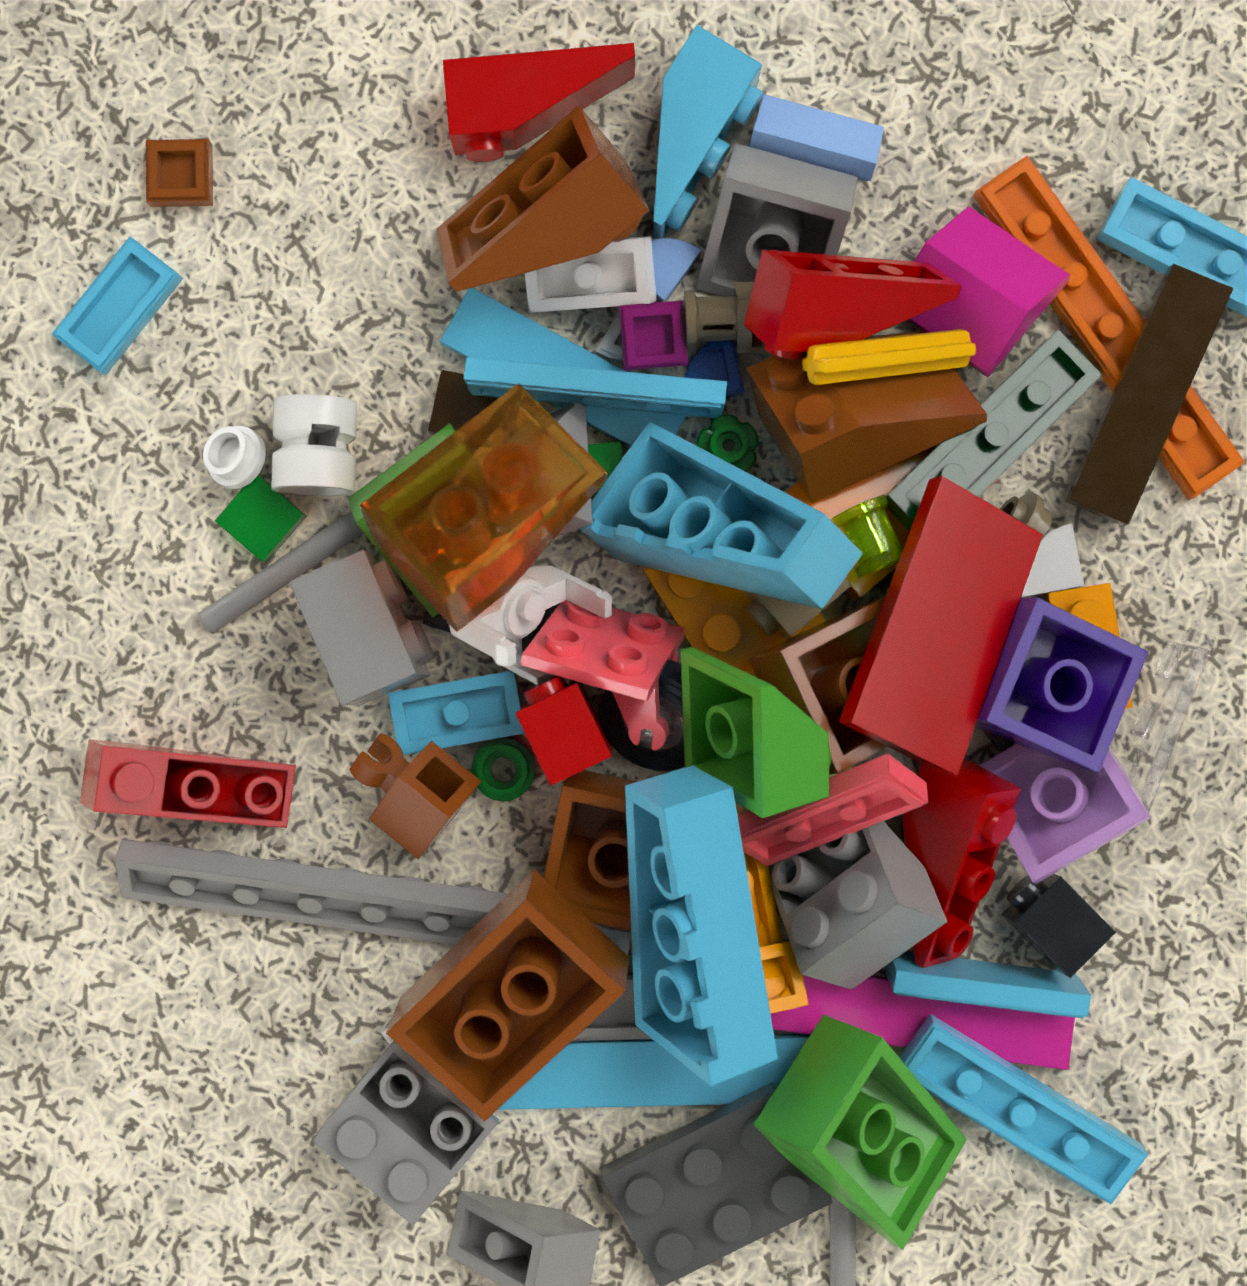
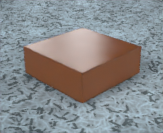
M209 139L146 140V202L150 207L213 206V145Z

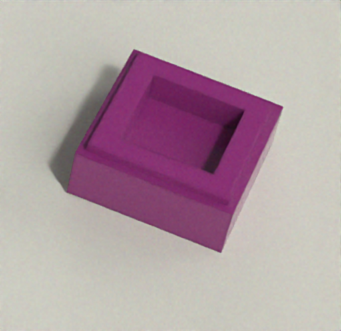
M683 300L619 306L624 370L688 365Z

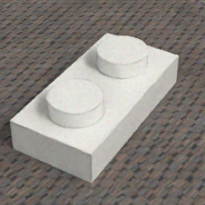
M651 236L626 238L620 242L612 241L597 254L525 273L529 313L651 304L657 301Z

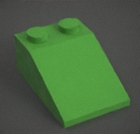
M824 1014L809 1038L802 1045L799 1054L753 1124L789 1162L888 1242L901 1250L906 1246L967 1140L883 1037Z

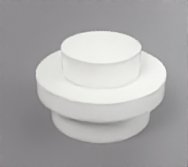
M226 426L218 429L209 437L203 451L204 464L213 480L230 489H238L250 484L262 470L266 457V448L262 437L245 426Z

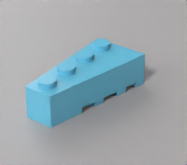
M650 421L591 501L593 524L579 529L608 554L622 562L818 609L825 607L863 554L824 513Z
M693 765L625 785L635 1026L712 1087L778 1059L733 787Z

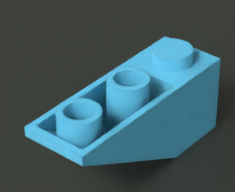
M699 25L695 26L663 78L653 239L663 238L670 227L678 232L684 227L698 201V198L691 194L703 174L710 179L716 175L731 148V145L724 141L735 121L743 126L749 122L764 94L763 91L757 88L762 64Z

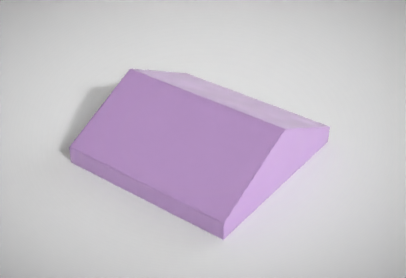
M1014 744L979 765L1021 788L1014 807L1016 811L1015 825L1007 839L1030 879L1035 884L1151 818L1123 766L1110 747L1099 773L1083 769L1018 744Z

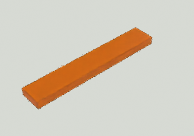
M1027 155L976 190L973 197L991 222L1070 274V280L1051 301L1050 306L1092 365L1102 374L1101 378L1113 393L1145 320ZM1190 386L1159 455V460L1188 500L1194 499L1246 463L1192 386Z

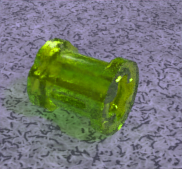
M885 495L864 501L832 518V522L839 529H843L845 535L863 553L858 560L859 564L854 569L858 579L898 563L905 546L900 545L885 512L886 507L889 505Z

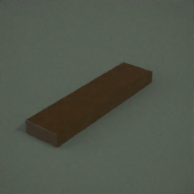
M1174 263L1167 269L1065 502L1119 525H1129L1234 288Z

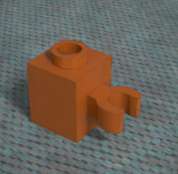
M380 733L367 751L379 762H376L362 751L349 770L360 783L369 787H380L386 792L369 817V820L419 859L450 824L482 781L433 741L409 763L403 758V752L398 743L391 737Z

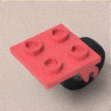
M568 600L560 603L522 653L521 665L605 689L600 705L601 726L609 743L625 759L640 767L656 771H671L685 767L681 664L677 662V649L684 639L685 627L667 623L663 618L654 614H634L612 608V616L604 619Z

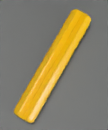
M963 329L813 345L808 349L807 357L802 359V368L807 371L809 382L815 385L963 368L969 364L970 356L976 354V344L971 343L969 332Z

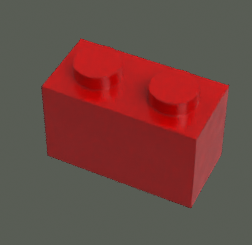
M554 676L523 693L528 703L522 705L515 714L550 786L612 757V746L603 732L601 723L581 682L572 681L566 684L563 677Z

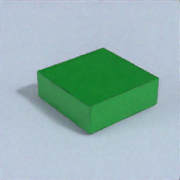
M258 475L250 484L240 490L216 518L215 522L259 560L267 564L307 515L281 493L271 490V485Z

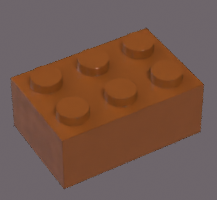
M533 869L400 997L386 1034L485 1122L626 991L629 956L543 876Z

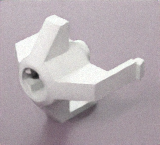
M509 534L492 541L464 577L450 611V632L456 638L493 657L496 664L539 685L555 675L521 665L523 653L522 638L536 629L546 609L565 600L606 619L612 616V596L607 591L602 592L601 589L553 566L520 568L519 539Z

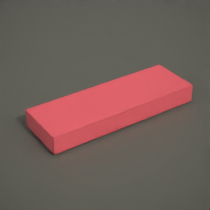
M887 753L829 777V797L766 818H761L751 811L738 815L743 852L767 867L839 839L845 834L857 832L924 806V804L928 803L927 783Z

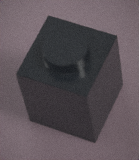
M1056 874L1047 877L1037 884L1032 882L1029 875L1025 876L1007 895L1006 899L1011 905L1001 914L1055 970L1068 978H1071L1116 933L1061 876Z

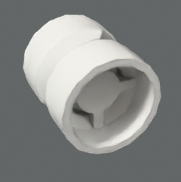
M294 394L274 398L273 436L282 442V448L272 454L271 490L285 494L343 496L355 493L356 457L349 453L346 448L349 443L356 439V402L342 397L313 394ZM309 436H319V445H308Z

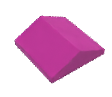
M968 206L926 241L914 262L931 264L961 284L959 297L907 321L924 333L957 329L968 331L971 343L976 344V354L970 356L969 365L988 378L1070 280V274Z

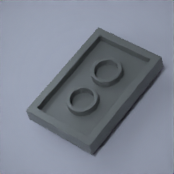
M773 1082L601 1167V1178L659 1286H665L833 1203L831 1195L789 1162L753 1125L764 1109L769 1097L776 1090Z

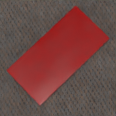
M944 476L929 479L839 723L943 775L958 776L1043 534Z

